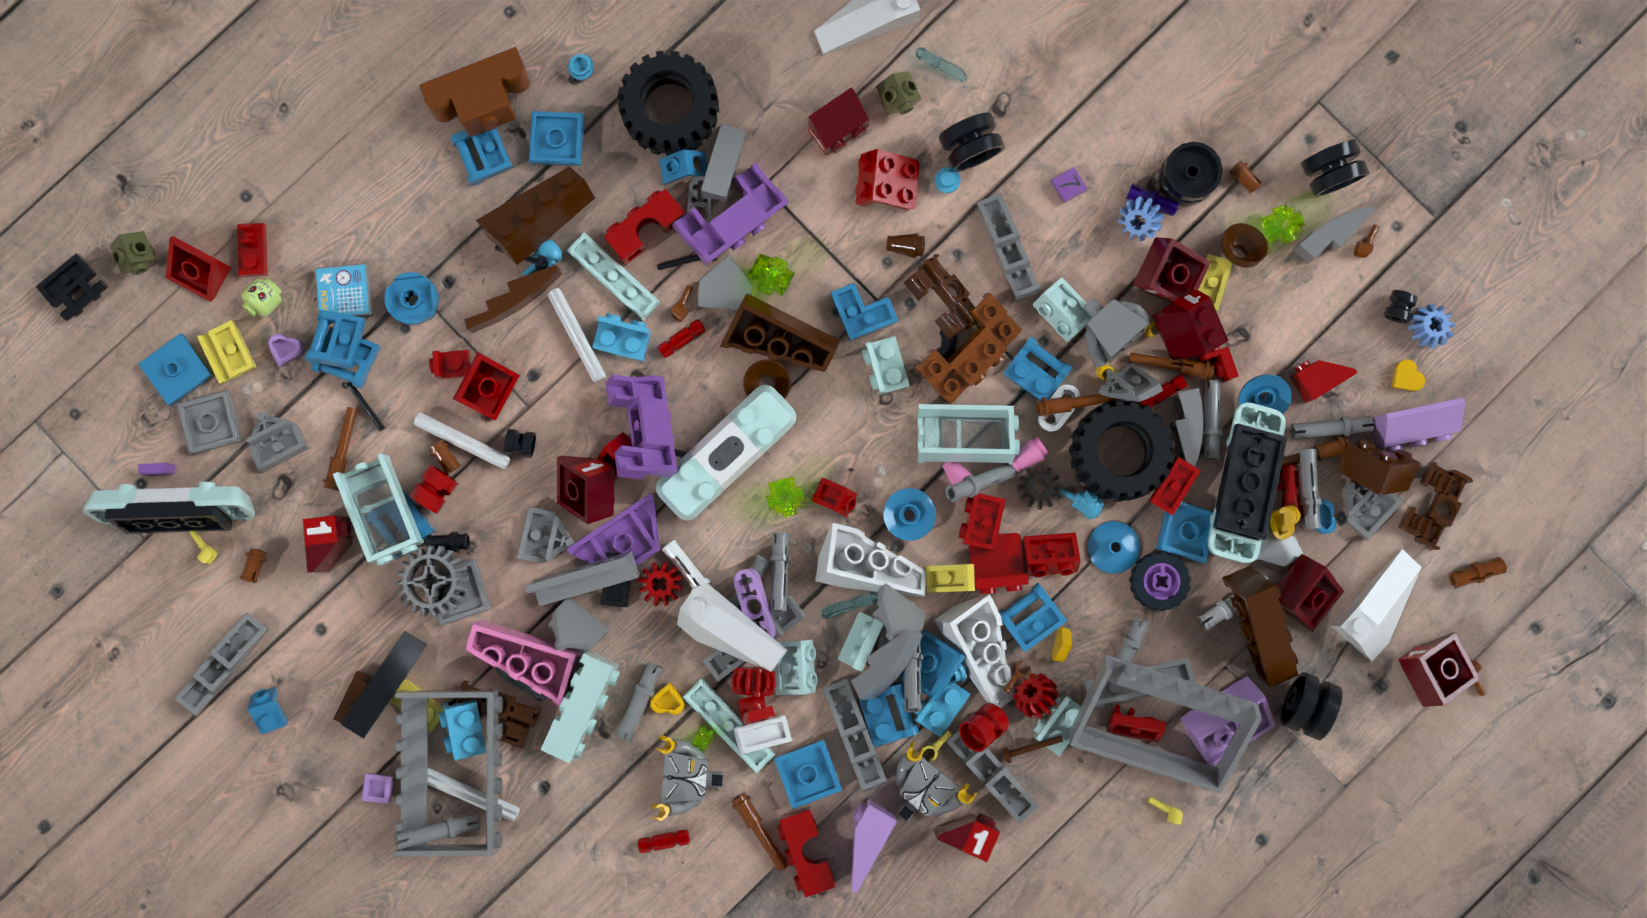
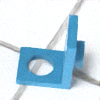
M683 149L659 159L663 184H670L688 176L705 177L708 168L705 152ZM694 157L697 158L701 164L700 171L696 170L693 165Z

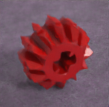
M656 562L652 563L654 572L652 573L649 569L644 568L643 572L648 578H638V582L646 583V587L638 589L639 593L649 592L644 598L646 602L650 601L654 596V606L660 604L661 597L663 604L668 606V595L673 600H677L678 596L673 590H683L682 586L675 585L676 581L683 579L682 576L672 577L677 571V568L674 566L666 572L667 562L662 563L661 571H659ZM665 578L667 583H664V585H667L666 589L656 590L654 586L657 584L654 581Z
M737 667L734 669L732 676V691L735 694L747 696H771L774 694L776 687L775 671L770 672L760 667Z
M1031 673L1029 679L1022 678L1023 683L1020 686H1015L1018 692L1013 695L1014 701H1016V708L1031 719L1036 717L1042 720L1044 713L1051 715L1050 708L1058 706L1055 699L1060 697L1059 692L1056 690V683L1042 673L1039 675Z

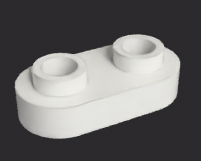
M1063 385L1054 392L1050 399L1062 397L1064 394H1067L1070 398L1080 397V393L1072 385ZM1073 408L1071 412L1052 414L1055 419L1053 424L1047 423L1044 416L1038 415V425L1046 432L1057 431L1076 408Z

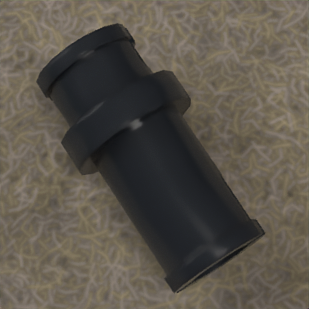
M457 531L451 532L448 535H428L426 545L427 547L429 545L434 546L435 550L439 546L454 552H459L460 549L469 550L470 536L468 533L459 534Z

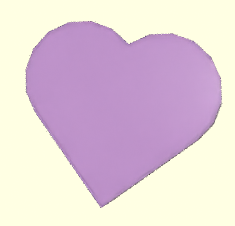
M275 334L268 341V347L277 365L280 367L299 358L304 352V345L301 341L295 338H288L282 334Z

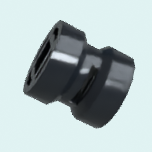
M1393 290L1390 295L1391 304L1389 307H1386L1384 317L1397 323H1410L1412 317L1411 308L1416 306L1418 297L1406 291Z
M509 428L504 441V454L514 455L518 453L522 457L532 458L536 445V433L529 431L519 433L518 430Z

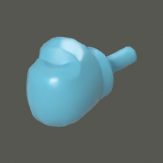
M546 240L535 250V254L532 257L545 256L549 262L547 267L549 268L561 260L562 251L553 240ZM535 264L530 265L523 271V275L526 276L536 270Z
M1061 488L1059 493L1073 500L1072 507L1083 512L1087 519H1095L1100 515L1104 501L1098 494L1092 491L1083 492L1079 490L1076 495Z

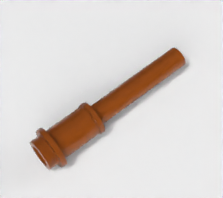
M1132 352L1129 355V363L1133 362L1135 364L1180 371L1181 375L1202 377L1204 381L1207 378L1212 379L1214 373V364L1210 363V360L1201 362L1182 358V361Z
M1101 394L1070 398L1067 395L1052 399L1042 397L1040 401H1037L1036 405L1038 415L1048 418L1052 414L1071 412L1073 408L1109 403L1119 399Z
M347 407L335 456L330 458L331 461L326 480L323 479L322 481L325 482L324 488L339 491L333 474L337 472L344 474L346 464L348 463L345 457L358 409Z
M1337 436L1336 440L1314 445L1316 459L1322 461L1337 455L1343 456L1347 443H1349L1348 439ZM1299 453L1283 457L1281 469L1283 466L1299 464Z
M745 792L741 793L731 801L733 803V810L736 809L748 829L752 828L778 871H783L788 865L760 823L762 818L750 802V795L747 796Z

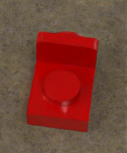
M1218 347L1210 353L1199 357L1201 362L1215 359L1214 371L1218 378L1221 377L1222 382L1239 377L1229 347L1223 349Z
M468 350L432 351L433 358L429 359L431 373L440 380L463 378L470 367Z
M822 477L811 501L847 517L856 505L857 493Z
M751 696L740 699L737 702L743 726L768 720L775 716L773 706L766 707L763 696Z

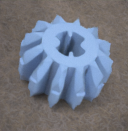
M1138 196L1136 201L1130 199L1126 202V207L1120 209L1122 217L1118 219V223L1125 225L1122 233L1127 231L1131 233L1130 240H1133L1136 235H1138L1140 242L1144 241L1146 236L1152 239L1156 235L1155 231H1160L1162 228V224L1159 221L1163 220L1164 215L1156 213L1160 209V205L1153 207L1151 205L1152 198H1148L1144 203L1142 196Z
M1428 304L1426 308L1419 307L1416 310L1417 314L1412 315L1411 321L1414 324L1408 326V329L1415 331L1411 339L1420 338L1419 346L1423 347L1428 344L1429 348L1433 349L1438 344L1441 346L1447 344V338L1453 337L1454 333L1449 328L1455 327L1456 323L1449 322L1448 318L1453 313L1444 314L1445 306L1441 305L1436 308L1434 304ZM1433 323L1434 327L1431 330L1429 326Z

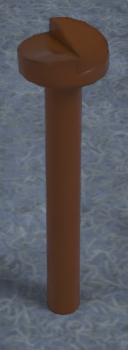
M1060 735L1009 751L1008 747H1005L1003 758L1007 763H1011L1012 757L1063 742V737Z

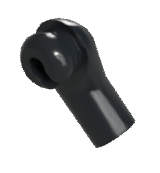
M940 330L941 346L936 350L946 359L955 352L958 336L956 333L951 339H948L943 331Z

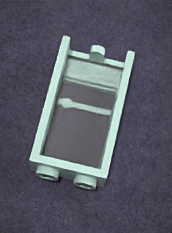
M919 404L917 414L918 463L927 461L1013 464L1014 457L1019 455L1020 450L1019 439H1015V431H1018L1019 417L1014 415V406Z
M383 453L377 455L378 460L369 464L365 462L359 463L350 472L345 474L337 472L333 474L367 562L377 563L378 566L392 562L394 560L392 556L402 553L403 556L417 551L418 545L424 543L392 466L391 458Z

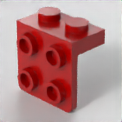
M881 149L862 153L858 161L859 174L858 183L855 188V204L868 206L881 203L905 210L915 209L920 168L919 161Z
M998 534L995 551L968 545L970 564H974L975 589H980V594L996 593L997 587H1006L1007 592L1021 591L1022 585H1029L1028 574H1024L1020 534Z

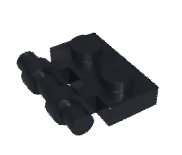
M76 253L39 283L36 288L52 307L57 308L63 303L67 308L60 315L64 320L69 321L73 316L78 317L84 312L83 308L91 301H97L102 297L101 293L108 286L102 280H99L95 285L89 282L97 274L84 258ZM82 288L85 293L74 301L71 296Z

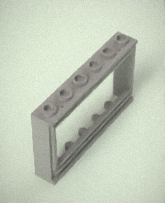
M1105 654L1072 726L1069 728L1070 746L1081 751L1086 750L1099 754L1106 759L1111 758L1124 762L1132 767L1143 768L1157 775H1165L1182 783H1190L1207 791L1212 790L1222 793L1262 720L1258 703ZM1108 681L1239 723L1215 767L1086 726V723Z
M402 690L397 692L396 698H401V713H398L396 717L397 725H401V739L396 743L397 752H401V766L396 770V778L401 779V793L396 797V806H401V820L396 823L397 833L427 826L428 698H487L486 844L427 845L426 842L396 850L395 857L493 856L498 851V848L502 846V832H498V821L502 819V805L498 804V794L502 792V778L498 777V767L502 765V751L498 750V740L502 739L503 729L502 724L498 723V713L502 712L503 701L502 697L498 696V690Z

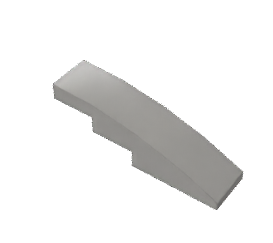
M1001 193L978 201L977 207L1015 302L1040 293L1039 285L1030 268V261L1020 241V234Z
M791 595L787 597L786 613L771 612L776 630L773 639L778 638L806 617ZM764 616L760 617L755 622L763 620ZM719 650L714 651L702 660L717 682L745 662Z
M246 613L209 653L210 657L192 675L193 679L174 699L197 717L237 671L268 629Z
M845 679L823 688L862 791L866 792L888 783L848 680Z
M959 726L952 732V736L946 741L948 745L1019 824L1039 807L988 748L982 752L973 751L962 741L959 734Z

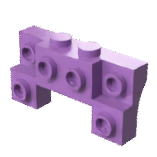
M756 162L733 179L735 185L744 195L743 198L708 224L694 207L688 214L675 221L672 225L686 245H690L705 265L730 247L735 251L746 242L743 239L751 232L755 236L766 227L764 222L789 203L784 194L773 185Z
M613 374L605 382L608 405L627 408L632 447L622 445L614 452L617 476L642 479L646 475L671 477L678 470L674 450V435L672 434L670 423L671 413L668 410L664 377L654 375L627 377Z

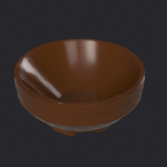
M1244 223L1233 224L1222 235L1220 242L1222 253L1236 266L1244 268L1257 266L1268 253L1266 238L1257 228ZM1232 249H1241L1245 257L1239 258L1235 256Z
M769 359L760 360L747 369L743 379L746 396L750 395L760 386V378L764 375H770L774 378V389L784 399L788 396L791 387L790 376L786 368L779 362Z

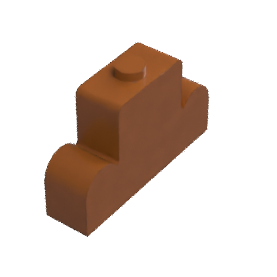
M513 47L419 84L425 103L436 120L439 122H449L458 115L468 136L473 137L485 131L494 130L498 126L516 119L508 93L518 94L524 92L529 87L530 78L517 48Z

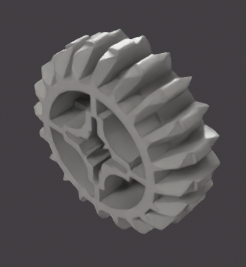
M429 545L426 551L423 548H418L417 555L414 553L408 554L411 563L402 561L401 565L406 570L397 572L398 576H403V581L396 582V586L404 588V590L398 593L399 597L407 596L403 604L409 606L413 603L411 612L417 613L420 610V614L423 617H426L429 612L431 617H438L439 611L442 615H447L448 607L452 610L457 609V604L454 600L464 601V597L459 593L460 591H468V587L462 586V581H469V577L461 575V573L467 570L466 566L458 567L462 558L456 557L452 560L454 551L448 550L445 553V547L439 546L435 550L434 546ZM436 559L447 566L451 576L441 574ZM427 562V565L424 566L423 575L419 578H414L418 568ZM433 578L444 580L442 582L434 583L433 585H429V583H422L423 581H428L429 579ZM451 584L450 591L446 597L439 601L438 597H441L442 588ZM415 587H422L425 590L426 597H429V603L419 597Z

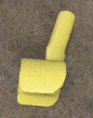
M190 531V535L201 549L196 556L197 559L202 563L211 564L217 556V551L208 546L196 531Z
M949 730L932 745L927 744L923 746L925 750L928 748L934 750L933 756L928 761H934L937 758V751L952 736Z
M1153 797L1149 798L1148 802L1162 811L1168 812L1166 821L1178 825L1181 824L1183 813L1180 809L1165 805Z

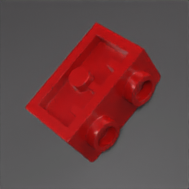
M981 493L972 498L967 497L964 512L968 513L966 523H961L958 538H962V545L995 551L1006 499Z
M1076 533L1023 537L1026 560L1025 573L1028 576L1036 578L1051 574L1068 576L1078 572L1081 560Z

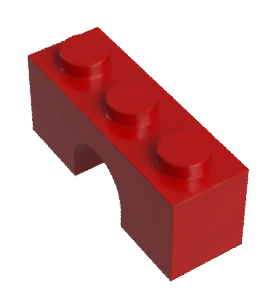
M666 188L661 192L657 190L647 198L648 202L642 207H634L627 213V218L620 224L615 222L606 230L607 234L604 235V238L625 265L646 250L644 244L639 239V231L644 225L655 223L667 234L673 229V223L685 216V212Z
M809 806L780 816L781 824L776 826L781 841L785 839L787 841L789 849L785 851L789 866L795 865L798 875L793 877L798 892L803 891L806 898L835 888L836 882L828 858L811 860L804 855L802 850L804 843L808 839L819 835L811 807Z

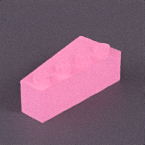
M478 620L472 625L465 649L490 665L508 673V676L515 680H520L532 687L531 689L540 695L543 694L552 699V702L559 706L570 689V682L580 655V651L575 648L567 647L564 651L556 650L555 642L484 620Z

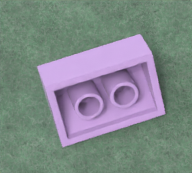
M1459 398L1374 417V424H1370V426H1374V431L1371 433L1376 445L1375 448H1385L1386 452H1392L1397 449L1401 450V444L1410 443L1411 447L1427 444L1426 439L1435 437L1436 442L1453 439L1452 433L1461 432L1465 399Z
M1248 676L1232 683L1230 687L1222 691L1258 703L1262 720L1250 742L1275 727L1265 695ZM1195 709L1189 710L1180 718L1187 735L1206 764L1212 766L1221 759L1239 723Z

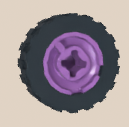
M1159 552L1143 556L1142 559L1136 562L1135 567H1132L1131 577H1129V582L1131 583L1130 590L1134 594L1133 597L1142 606L1152 610H1170L1175 606H1179L1187 598V593L1191 588V576L1188 574V568L1185 567L1181 559H1177L1173 554Z

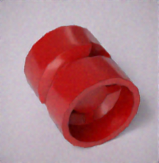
M430 464L422 475L423 482L416 483L409 496L428 510L438 514L446 502L444 499L445 495H451L459 483Z
M993 703L982 705L974 712L975 714L969 716L959 726V734L962 741L973 751H984L1009 728L1006 714L999 706Z

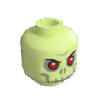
M268 278L264 280L255 279L241 293L242 300L245 302L242 307L253 317L256 314L267 317L281 304L282 298L280 294L282 291Z

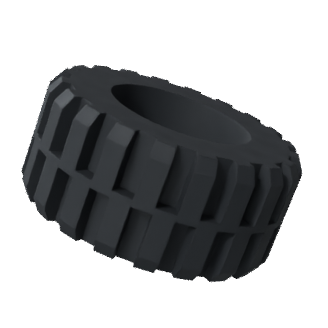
M662 50L656 51V57L650 58L649 54L641 57L643 63L638 65L635 62L630 67L631 73L630 75L625 74L621 80L623 87H620L618 91L620 100L618 108L629 135L638 142L640 147L643 149L649 148L656 155L665 152L666 156L683 149L688 150L692 146L695 149L699 148L702 145L701 140L703 138L708 139L711 136V128L716 127L718 121L719 102L711 74L706 72V68L701 62L695 63L692 56L685 54L684 57H680L679 51L671 50L670 55H665ZM665 84L683 86L690 91L693 97V107L690 113L683 120L674 124L654 122L645 111V102L649 94L657 87Z
M1123 399L1114 400L1109 403L1106 402L1090 411L1077 424L1078 427L1071 436V439H1073L1072 445L1069 446V454H1072L1070 464L1072 469L1075 468L1077 472L1076 478L1078 481L1086 485V490L1098 494L1104 500L1111 499L1115 502L1141 498L1156 490L1162 485L1161 480L1168 477L1170 473L1168 468L1174 463L1175 458L1172 455L1175 442L1170 440L1169 437L1172 431L1169 425L1165 427L1162 423L1164 418L1159 413L1154 414L1151 411L1152 407L1147 404L1142 406L1138 404V401H1123ZM1118 426L1130 428L1143 442L1145 450L1143 464L1130 475L1122 476L1109 472L1099 459L1098 442L1101 436L1110 428Z

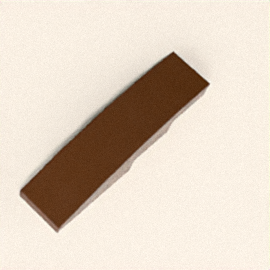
M557 265L507 282L510 292L486 300L489 311L464 319L467 329L475 333L521 310L546 291L562 275L561 270Z

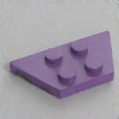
M649 493L566 550L587 563L608 558L607 552L622 554L632 551L638 566L661 550L654 495Z

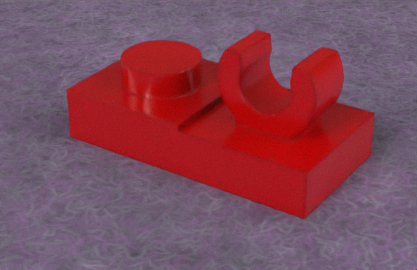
M237 224L238 275L241 277L268 276L266 224Z
M1178 456L1175 457L1174 463L1168 468L1170 470L1168 477L1161 480L1162 485L1154 491L1149 499V502L1172 516L1201 472L1200 469Z
M1283 466V471H1280L1282 483L1277 485V490L1285 489V498H1282L1281 506H1295L1300 511V518H1303V505H1300L1302 493L1299 466Z
M1117 704L1115 706L1112 716L1107 723L1106 732L1156 743L1160 741L1165 733L1166 722L1159 721L1154 717H1133L1135 714L1133 707L1129 708L1127 715H1122L1120 713V705Z

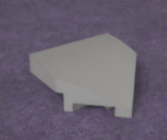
M730 254L700 279L698 307L738 310L746 293L752 294V283L749 276L740 269Z
M1133 362L1116 373L1111 369L1107 370L1105 385H1101L1099 390L1103 396L1138 402L1163 391L1159 381Z
M258 411L255 418L257 423L252 435L246 439V442L250 444L249 450L256 467L262 473L309 449L297 424L292 423L288 419L277 418Z
M1345 484L1347 524L1366 541L1404 502L1394 493L1378 495L1360 484Z
M528 506L516 558L545 563L575 544L555 512Z
M1269 525L1267 539L1262 540L1256 561L1266 564L1268 568H1281L1297 560L1303 552L1294 534L1285 540L1278 539L1273 534Z
M885 583L878 592L877 605L879 608L872 615L887 628L885 636L889 642L906 630L921 632L924 626L925 612Z
M567 598L552 614L553 618L548 624L549 629L554 632L557 639L555 642L556 650L564 651L567 647L575 648L582 654L588 652L590 647H595L610 629L570 598Z

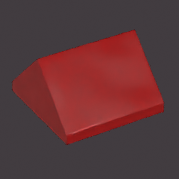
M174 236L170 237L166 278L210 302L214 300L232 267Z
M477 352L453 399L496 421L520 375Z

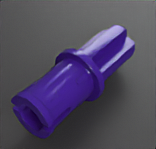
M1132 183L1126 199L1136 201L1138 196H1142L1144 203L1148 198H1152L1151 205L1153 207L1160 205L1158 211L1170 216L1175 215L1179 206L1178 202L1156 194V190L1153 192Z

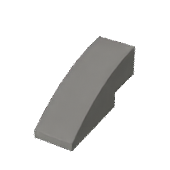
M721 125L702 185V196L727 202L747 131Z
M1372 206L1357 209L1327 222L1302 240L1293 251L1307 264L1316 259L1326 247L1334 252L1350 238L1375 209Z
M1199 388L1180 392L1173 396L1179 420L1170 423L1178 457L1193 466H1196L1203 436V409Z
M906 630L867 657L870 668L851 680L860 699H875L900 676L922 638L920 631Z

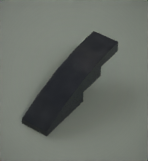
M404 631L340 725L364 739L427 644L409 632Z

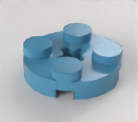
M407 272L394 278L395 281L391 283L390 287H387L384 297L387 311L397 321L406 325H419L435 316L439 304V294L435 285L428 278L419 273ZM411 292H414V295L418 296V301L411 306L405 299L410 297Z

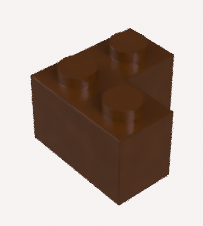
M1363 439L1358 442L1347 443L1336 470L1337 472L1378 495L1409 490L1420 465V462L1411 458L1412 455L1409 452L1400 449L1393 452L1380 451L1375 448L1376 445Z

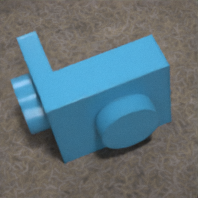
M276 687L258 690L250 697L247 710L261 734L287 726L288 719L277 701L278 691Z

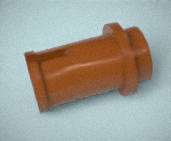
M1240 160L1229 172L1232 174L1231 178L1235 177L1251 194L1263 182L1250 171L1247 163H1243Z
M440 440L429 448L431 451L430 456H434L448 475L458 469L461 464L458 463L448 449L449 444Z
M250 548V551L245 554L247 560L240 579L257 583L263 561H267L265 557L266 552Z

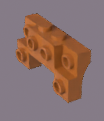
M985 293L982 296L984 299L975 308H971L968 311L981 326L947 360L936 349H931L928 352L929 355L921 364H916L913 367L947 404L951 405L968 386L973 384L976 386L981 383L986 377L985 372L991 366H997L1004 359L1003 353L1007 350L1006 347L1022 331L1017 323L1007 314L1008 311L991 293Z

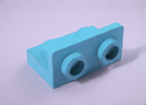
M606 313L605 317L598 316L597 321L599 324L592 348L644 362L652 333L649 328H646L647 324L636 320H631V324L622 322L621 317Z
M950 680L936 701L930 697L926 701L921 700V711L914 712L917 714L914 720L941 737L970 696V693Z

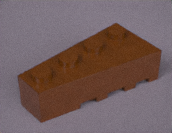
M569 166L476 221L487 237L516 265H519L542 243L592 202L595 196L585 179Z
M746 293L720 347L727 349L731 347L742 350L744 353H756L768 356L769 359L777 361L781 359L792 362L794 365L825 372L838 348L840 340Z
M1251 565L1222 577L1224 585L1230 587L1233 591L1234 596L1230 598L1232 607L1236 608L1239 616L1243 619V621L1239 622V626L1245 638L1251 642L1247 645L1257 676L1270 688L1298 676L1296 667L1298 658L1291 648L1290 643L1293 639L1285 625L1284 620H1287V616L1280 605L1279 598L1281 597V592L1276 583H1271Z

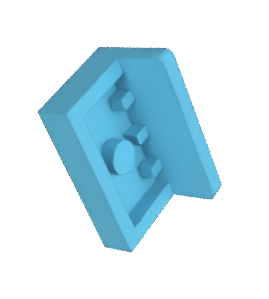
M476 700L450 706L448 703H443V712L438 714L441 728H447L448 737L443 738L446 753H452L455 761L486 753Z

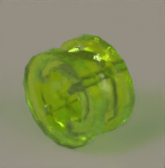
M702 725L692 745L695 747L700 746L701 751L705 752L714 738L715 730L708 731L707 726Z

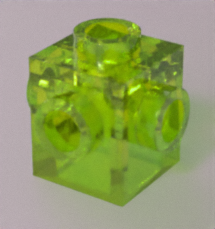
M1282 205L1272 209L1273 214L1261 218L1269 243L1275 244L1282 241L1283 245L1298 240L1297 235L1304 233L1302 226H1305V220L1302 212H1297L1296 208H1288L1287 205ZM1287 221V226L1283 228V223Z
M759 254L747 276L759 284L757 289L769 296L772 293L783 296L795 273L787 268L788 263L777 256L772 258Z
M794 477L768 483L770 494L766 495L769 510L775 509L776 515L782 514L783 518L797 515V509L802 508L800 502L805 501L802 487H796ZM784 494L790 496V500L786 503L781 501V496Z

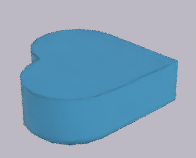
M1322 500V504H1319L1321 528L1313 529L1320 534H1329L1336 528V520L1333 517L1335 508L1330 501Z

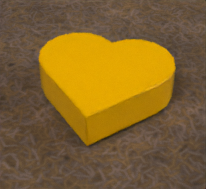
M1405 359L1395 365L1391 388L1415 392L1424 387L1426 383L1425 377L1421 372L1417 371V366L1412 360Z
M1289 505L1272 511L1269 525L1273 534L1278 539L1285 540L1294 534V525L1298 523L1301 516L1300 511L1295 506Z
M1059 627L1052 650V660L1062 663L1072 648V634L1070 629Z
M669 682L651 698L650 707L655 713L660 714L667 711L669 714L677 715L684 710L685 700L672 683Z

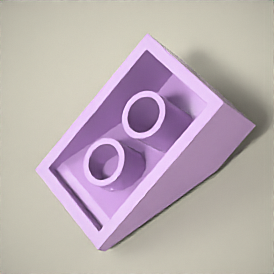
M868 798L865 803L859 802L852 815L854 816L851 888L855 893L858 892L897 823L894 813Z

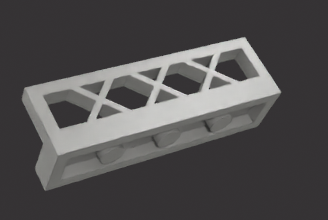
M629 551L534 579L525 588L527 594L535 592L539 606L636 579L640 574L633 553Z
M1189 657L1146 667L1196 683ZM1094 679L1084 681L1086 693H1088ZM1107 681L1094 709L1152 696Z

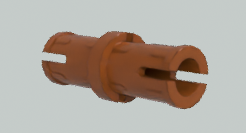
M1497 557L1487 562H1475L1470 564V567L1450 572L1449 580L1456 589L1474 582L1482 583L1487 578L1507 572V567L1501 557Z

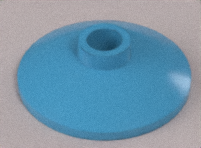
M1272 374L1259 375L1249 380L1242 387L1238 403L1239 405L1254 403L1275 409L1284 414L1290 406L1292 392L1288 383L1283 378ZM1267 392L1266 395L1259 396L1261 393Z
M906 488L890 496L884 507L883 518L887 529L892 535L901 540L914 541L926 536L931 531L936 520V509L927 494L918 489ZM906 510L913 511L914 517L912 520H907L904 517Z
M1110 521L1099 525L1093 530L1088 540L1087 550L1092 563L1098 569L1116 574L1130 569L1136 563L1140 553V542L1137 534L1131 527L1122 522ZM1113 542H1117L1120 545L1118 552L1112 551L1111 545Z

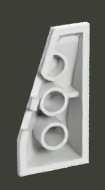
M852 0L815 29L814 33L822 54L826 55L919 21L920 7L917 0Z
M836 523L831 524L818 557L817 582L837 587L879 592V589L886 583L901 595L925 596L926 570L901 555L896 556L885 549V545L880 542L875 543L865 537V533L856 528Z
M1403 549L1398 551L1331 625L1369 662H1372L1390 642L1422 568Z
M708 583L695 587L680 608L677 625L697 642L765 670L773 671L787 652V649Z
M990 594L954 605L937 617L934 622L947 645L965 656L963 662L967 667L966 673L986 702L993 703L1002 708L1013 700V695L1015 694L1014 687L1009 694L1003 691L1012 675L1005 657L1004 650L1007 647L1006 641L1002 640L1000 626H1002L1001 615Z

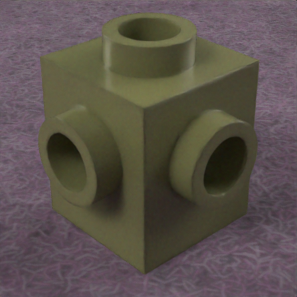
M909 72L892 73L875 86L888 114L900 113V115L909 113L914 109L913 105L921 100L917 91V85L912 80Z
M144 231L119 234L110 245L113 261L118 265L121 274L131 272L133 275L142 274L148 271V267L155 260L154 249L149 244Z

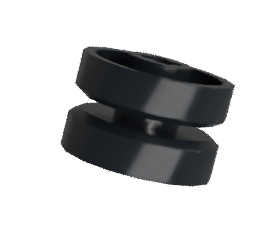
M985 112L970 116L953 124L939 135V141L943 150L952 151L948 161L954 172L978 166L997 156L1005 149L1006 146L1001 135L992 133L996 124L991 113Z
M1356 139L1325 148L1301 162L1306 176L1320 175L1310 183L1314 197H1320L1340 190L1370 174L1365 161L1357 160L1350 162L1361 153Z
M1188 142L1181 144L1170 153L1159 169L1158 183L1161 192L1166 198L1178 202L1180 206L1198 205L1220 183L1223 172L1221 159L1214 149L1204 143Z
M1301 672L1293 681L1285 697L1281 710V725L1294 731L1303 729L1304 735L1319 741L1322 740L1330 732L1340 711L1343 694L1342 688L1328 681L1320 684L1318 677Z

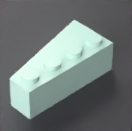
M592 651L583 653L580 662L584 665L579 667L577 672L574 673L570 682L573 688L563 698L559 711H561L560 716L555 717L541 748L542 751L569 764L575 758L580 759L586 746L582 742L586 734L591 735L596 726L597 720L594 717L597 710L602 711L609 696L605 695L609 685L614 687L620 675V672L616 671L619 664Z

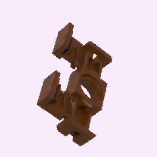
M934 254L930 259L925 260L919 266L918 271L911 275L904 284L918 301L929 292L927 289L930 287L932 290L934 289L950 309L948 315L946 312L935 320V323L948 339H951L963 328L966 330L971 329L978 324V321L968 312L971 308H975L968 298L970 295L969 291L955 274L951 276L942 267L937 259L940 255ZM947 287L953 288L957 293V297L952 296L948 292Z
M1436 462L1428 464L1419 484L1425 487L1430 485L1435 488V492L1440 491L1441 493H1436L1426 515H1418L1415 513L1416 508L1409 506L1398 526L1399 529L1415 536L1414 540L1416 543L1426 545V548L1430 550L1440 549L1436 544L1444 528L1451 527L1462 505V503L1458 502L1461 492L1466 483L1473 482L1471 477L1457 470L1447 471L1437 466L1438 463ZM1442 502L1446 503L1450 509L1448 516L1445 518L1441 517L1437 512L1438 505Z
M466 680L462 682L460 687L461 690H480L469 686V681ZM498 691V696L503 697L506 701V707L501 713H498V717L508 720L510 717L509 722L506 721L505 724L508 725L505 734H502L500 741L524 749V743L529 729H527L528 724L530 723L529 728L536 726L541 707L537 705L536 708L515 702L516 697ZM456 698L457 703L476 700L479 716L482 714L480 711L487 713V698H484V700L483 698Z

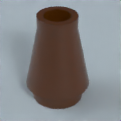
M919 233L897 236L888 235L886 249L887 251L915 259L917 256L923 257L925 236H920Z

